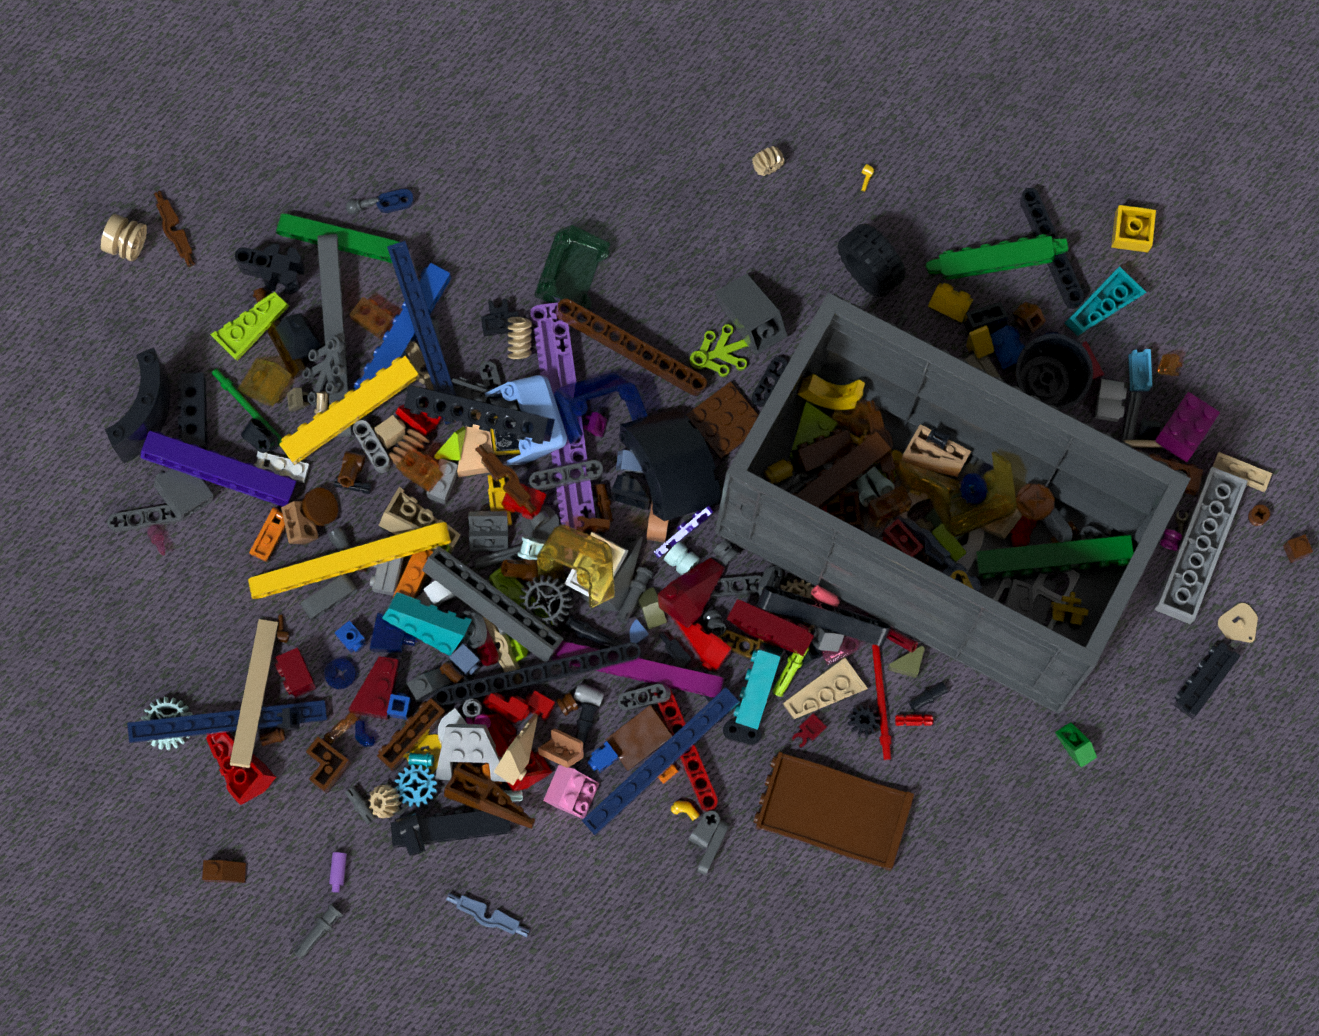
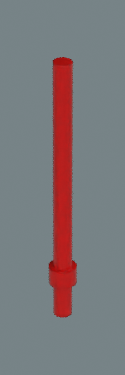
M872 645L878 711L881 717V736L879 740L880 745H882L883 759L891 760L890 744L892 742L888 732L880 646Z

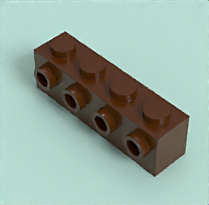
M431 698L428 701H424L418 708L419 711L406 720V725L393 734L392 740L379 749L377 757L392 772L403 763L409 754L440 723L441 719L447 715L445 710Z

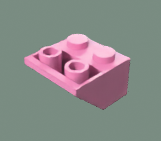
M558 765L543 801L584 819L600 783L573 768Z

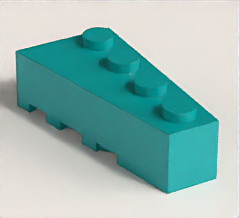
M1119 266L1064 324L1079 336L1131 304L1135 299H1139L1147 292Z
M399 592L395 594L382 619L390 624L395 625L449 656L464 637L472 619L467 617L464 620L458 618L456 613L450 611L448 614L437 610L438 607L434 605L425 606L421 604L420 600Z
M761 642L758 651L754 650L751 661L754 662L753 668H748L745 677L748 680L747 687H742L739 698H743L741 706H736L733 715L737 717L736 723L758 730L783 652L782 648Z

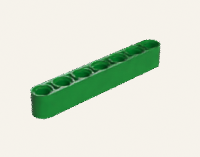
M285 213L280 215L276 228L278 235L318 245V235L337 234L340 251L392 263L387 246L400 243Z

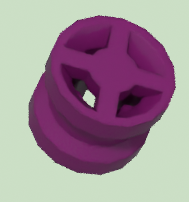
M1165 529L1163 533L1164 538L1160 540L1159 544L1169 550L1177 551L1179 548L1178 542L1182 540L1183 535L1176 531Z

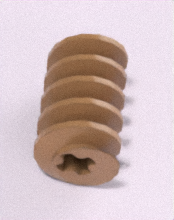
M408 429L407 433L409 436L403 435L404 442H398L400 448L394 447V453L388 454L392 463L405 472L406 470L403 466H411L408 459L415 461L412 454H420L417 448H425L422 444L423 441L429 443V440L416 430Z

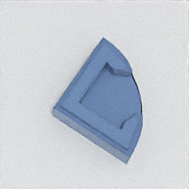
M637 619L630 628L631 643L638 644L649 635Z

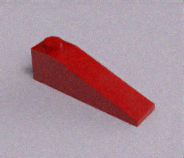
M499 714L487 715L491 720L488 731L496 745L495 749L498 756L502 758L517 737L515 734L516 729ZM531 750L529 762L525 767L527 773L521 781L517 779L514 785L509 782L507 784L512 792L527 789L550 775L552 771L543 756L539 755V752L535 754Z

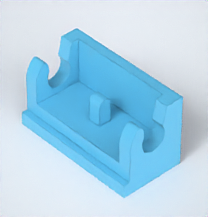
M1145 349L1143 352L1133 350L1128 355L1130 391H1149L1152 387L1151 349Z

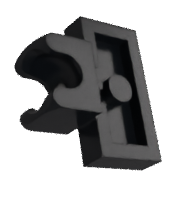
M505 298L502 300V307L500 308L494 307L493 301L490 300L488 302L490 315L481 316L484 337L513 332V330L508 329V325L513 324L508 322V319L510 317H519L518 311L509 312L507 299Z

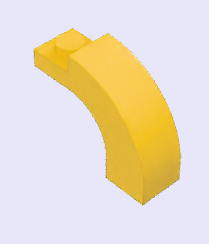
M812 374L803 378L797 395L825 408L849 410L855 408L856 402L863 396L865 383L857 380L848 385H835Z

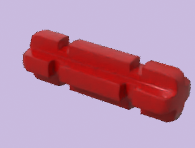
M925 714L924 716L896 715L895 725L922 726L924 724V726H931L933 724V716L931 714Z

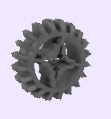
M542 575L539 582L538 578L535 577L533 578L534 585L531 582H527L530 589H522L527 594L520 595V598L525 599V602L519 603V606H525L526 609L524 610L543 624L545 622L548 628L551 627V621L554 626H557V618L563 622L564 617L561 614L569 615L565 608L572 607V605L566 604V601L572 600V597L565 596L570 590H562L566 586L565 583L558 586L559 578L552 582L553 577L548 576L546 581L545 576ZM542 586H551L558 593L548 595ZM537 589L538 600L531 605V597ZM543 597L553 598L549 600L550 603H548V606L538 605L542 603ZM560 598V607L554 614L553 604ZM544 609L548 613L549 618L537 615L534 610Z

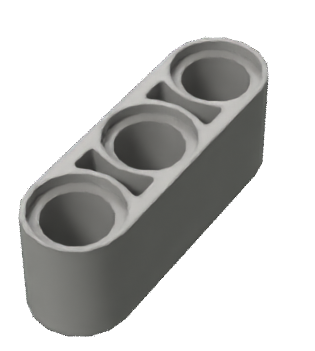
M364 420L357 421L353 426L356 439L374 469L379 473L387 472L391 464L387 453L369 423ZM362 427L367 428L365 434H359L358 430ZM370 443L377 445L374 450H368L367 446ZM379 459L386 460L383 466H378L376 463Z

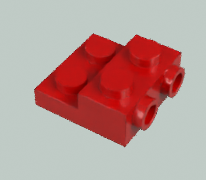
M490 693L484 697L481 703L513 723L525 719L531 710L525 704L526 701L518 696H515V698L511 696L504 701L505 698L498 693Z

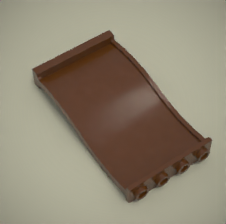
M779 752L778 756H773L770 767L774 769L772 775L768 774L765 786H768L766 794L762 793L759 801L762 808L760 812L756 811L753 823H756L755 829L782 835L889 871L892 870L914 793L879 785L814 762L783 754L782 752Z

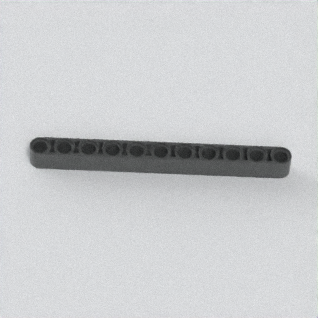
M337 234L318 235L325 346L328 339L332 336L339 337L344 343L340 358L345 372L341 377L335 376L338 391L336 394H329L330 404L337 400L340 402L345 398L344 395L349 392ZM352 425L334 438L352 436Z

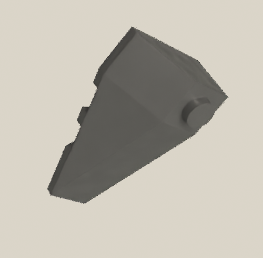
M627 535L621 541L619 546L629 551L599 602L581 592L579 597L603 610L619 611L629 591L643 538L641 536Z

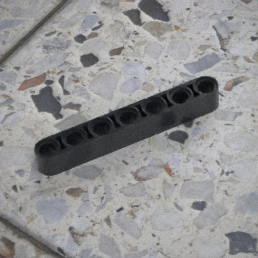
M1034 188L1025 189L1020 198V205L1035 238L1039 235H1045L1040 232V229H1045L1048 231L1047 236H1052V239H1059L1038 191ZM1031 196L1033 201H1027L1025 197ZM1037 212L1041 217L1036 218L1032 213ZM1066 253L1055 255L1053 262L1047 265L1065 305L1070 309H1076L1083 300V291ZM1055 262L1062 263L1063 267L1058 268ZM1062 279H1068L1071 284H1064ZM1070 296H1076L1078 301H1072Z
M772 586L763 587L757 603L764 610L878 646L884 645L891 628L885 622Z

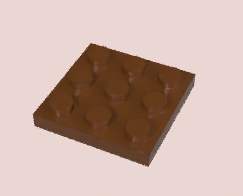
M731 381L686 414L691 420L690 423L700 431L706 443L720 460L744 443L758 418L757 413Z

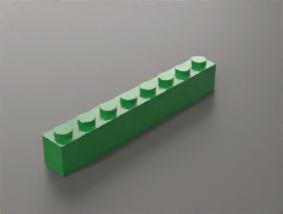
M1131 535L976 551L975 561L978 578L992 580L994 576L1011 578L1014 574L1030 576L1033 575V572L1049 574L1052 573V570L1069 572L1072 570L1071 568L1088 570L1091 569V566H1098L1099 568L1110 567V564L1126 566L1129 564L1134 553Z

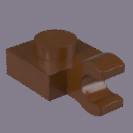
M583 516L577 518V521L584 522L583 527L576 526V531L584 532L590 528L595 533L604 534L605 531L609 532L610 520L588 519Z

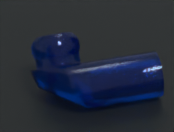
M356 721L355 739L363 747H372L375 744V738L365 733L364 721Z

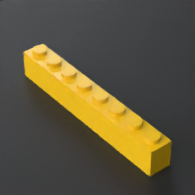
M407 357L396 358L391 362L392 365L390 367L380 369L376 373V377L363 381L360 384L361 387L356 391L350 390L344 395L345 398L343 400L333 402L329 405L327 411L317 413L313 417V421L300 425L297 428L298 431L293 435L288 434L284 436L279 445L291 462L296 465L419 379V374Z

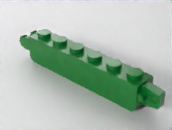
M1039 235L1036 239L1020 238L1017 240L1018 242L1002 241L999 245L991 246V244H984L976 249L966 247L958 252L948 250L939 255L940 259L928 261L925 267L930 275L942 274L944 279L952 280L1048 264L1053 262L1055 255L1068 251L1067 239H1052V236Z

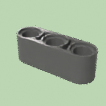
M344 574L306 598L300 605L310 620L313 621L354 595L358 589L349 575Z

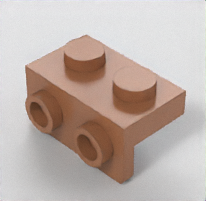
M555 728L551 730L552 739L538 748L539 755L566 768H569L583 758V742Z

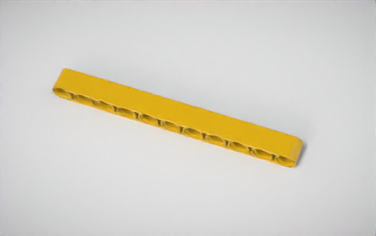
M447 523L433 524L251 577L248 579L252 599H259L437 548L438 546L451 543Z

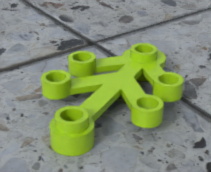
M726 324L722 327V334L715 349L708 353L710 343L715 341L716 335L713 331L705 333L700 350L693 352L690 356V364L695 369L707 367L718 372L719 376L726 377L729 374V367L716 364L710 360L718 358L737 366L738 370L743 371L747 367L746 360L736 358L728 353L749 346L744 339L725 346L728 337L733 334V327ZM729 328L731 332L725 333L724 329ZM708 334L713 335V339L708 340L706 336ZM701 358L703 361L701 363H697L696 359ZM743 362L745 365L743 367H739L738 363ZM725 368L727 372L723 374L720 372V369Z

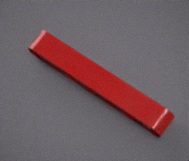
M671 691L670 698L666 702L658 703L657 706L665 724L674 735L673 728L675 726L683 727L686 723ZM668 708H673L676 714L673 717H668L665 711ZM693 745L688 753H684L680 757V760L701 809L705 812L713 811L717 806V796L697 749ZM696 762L699 768L692 771L688 768V764ZM697 780H704L706 787L703 789L697 788L695 785ZM707 797L712 798L714 804L711 807H706L703 804V800Z

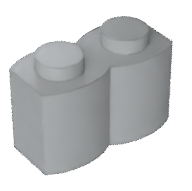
M1101 379L1098 387L1095 419L1117 422L1119 417H1123L1124 406H1121L1122 399L1126 398L1127 388H1124V382Z

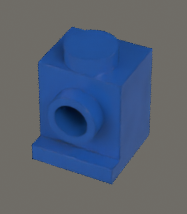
M606 741L603 749L599 747L591 753L592 757L587 763L593 771L597 769L601 773L618 760V755Z

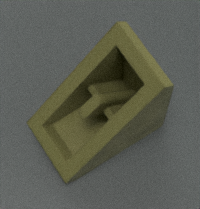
M653 587L647 589L640 595L638 603L648 629H652L666 624L667 621L664 611L659 608L658 595Z
M923 645L913 653L910 652L888 665L889 671L916 678L925 649Z

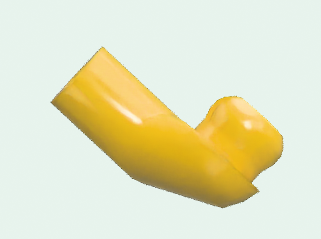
M675 801L671 806L672 813L676 815L680 812L687 813L692 821L700 816L690 802Z

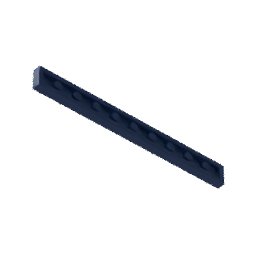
M403 241L387 246L433 389L456 395L406 242ZM445 402L442 404L443 411H445L446 409ZM444 421L445 425L452 424L451 422Z
M725 687L592 810L582 822L594 835H597L740 703L739 700Z
M325 700L262 707L258 728L276 727L277 724H282L283 717H277V714L282 713L284 708L299 710V724L327 721ZM240 710L127 723L129 743L236 731Z

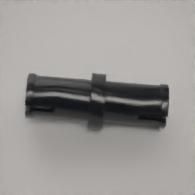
M941 682L929 690L925 689L921 695L908 701L909 705L915 712L928 703L931 705L935 699L948 693V690L944 683Z

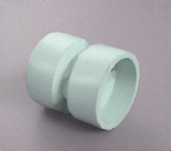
M679 541L667 553L664 561L670 566H676V571L683 575L693 569L700 561V558L693 552L687 553L688 549Z

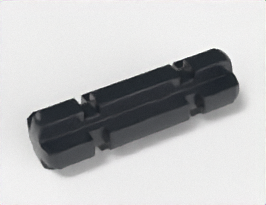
M336 476L334 485L342 488L343 486L338 482V476ZM355 480L353 486L344 488L370 494L372 485Z

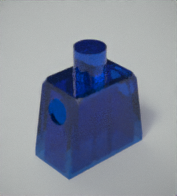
M377 613L369 648L371 652L402 653L404 644L416 645V637L382 619L383 614Z

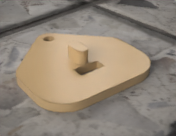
M1239 603L1218 619V627L1228 639L1251 643L1255 640L1258 617L1248 604ZM1239 616L1240 620L1234 623L1232 620Z

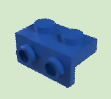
M1005 326L990 334L995 354L1003 370L1016 365L1017 359L1025 347L1019 340L1020 334L1018 330L1012 326Z

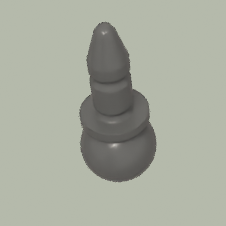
M379 198L349 200L346 203V211L349 214H357L359 211H364L365 207L379 202Z

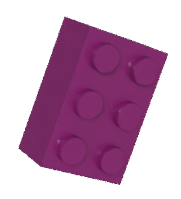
M1187 392L1154 442L1187 462L1220 412L1190 392Z

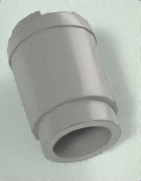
M581 683L577 686L574 699L578 702L600 707L604 692Z

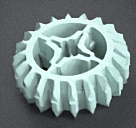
M164 697V703L160 699L156 700L158 704L156 706L150 703L151 711L145 709L144 711L148 716H142L141 719L147 721L153 720L156 715L159 719H162V717L173 718L191 716L193 714L192 712H187L189 707L187 705L183 706L181 700L176 704V699L172 698L169 703V699ZM164 709L177 710L175 714L172 713L170 715H164L161 711ZM183 737L155 740L152 741L151 745L155 747L159 743L158 748L162 750L166 744V749L170 750L171 744L178 748L177 742L180 741L181 744H185V741L182 739Z

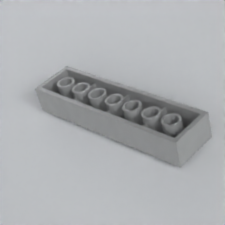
M1214 467L1208 470L1154 610L1188 624L1195 620L1247 480Z

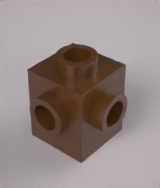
M1026 301L1012 313L1016 319L1015 324L1020 329H1025L1031 333H1034L1046 322L1041 309L1036 304Z

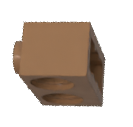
M293 501L281 507L289 544L306 545L319 539L316 524L306 517L302 502Z

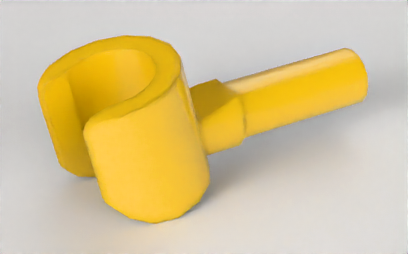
M868 164L864 166L861 172L866 175L861 189L866 192L868 182L874 173L873 167Z

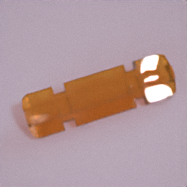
M352 712L345 716L346 719L338 722L331 729V732L328 731L323 736L329 744L333 743L336 737L341 736L348 730L351 724L353 725L357 722L358 719Z

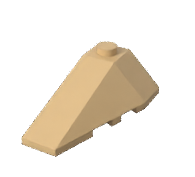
M537 714L532 716L520 734L517 735L494 770L495 774L514 785L517 779L521 781L527 773L525 767L530 758L538 719Z

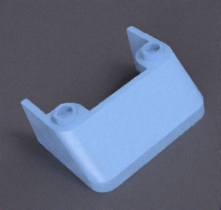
M536 375L510 381L485 393L486 397L503 396L507 401L518 400L521 411L555 419L550 442L543 441V444L531 442L532 438L520 439L519 450L521 454L507 460V465L527 464L562 448L566 444L567 436L547 377ZM530 423L528 427L529 432L531 433L534 428L532 423Z

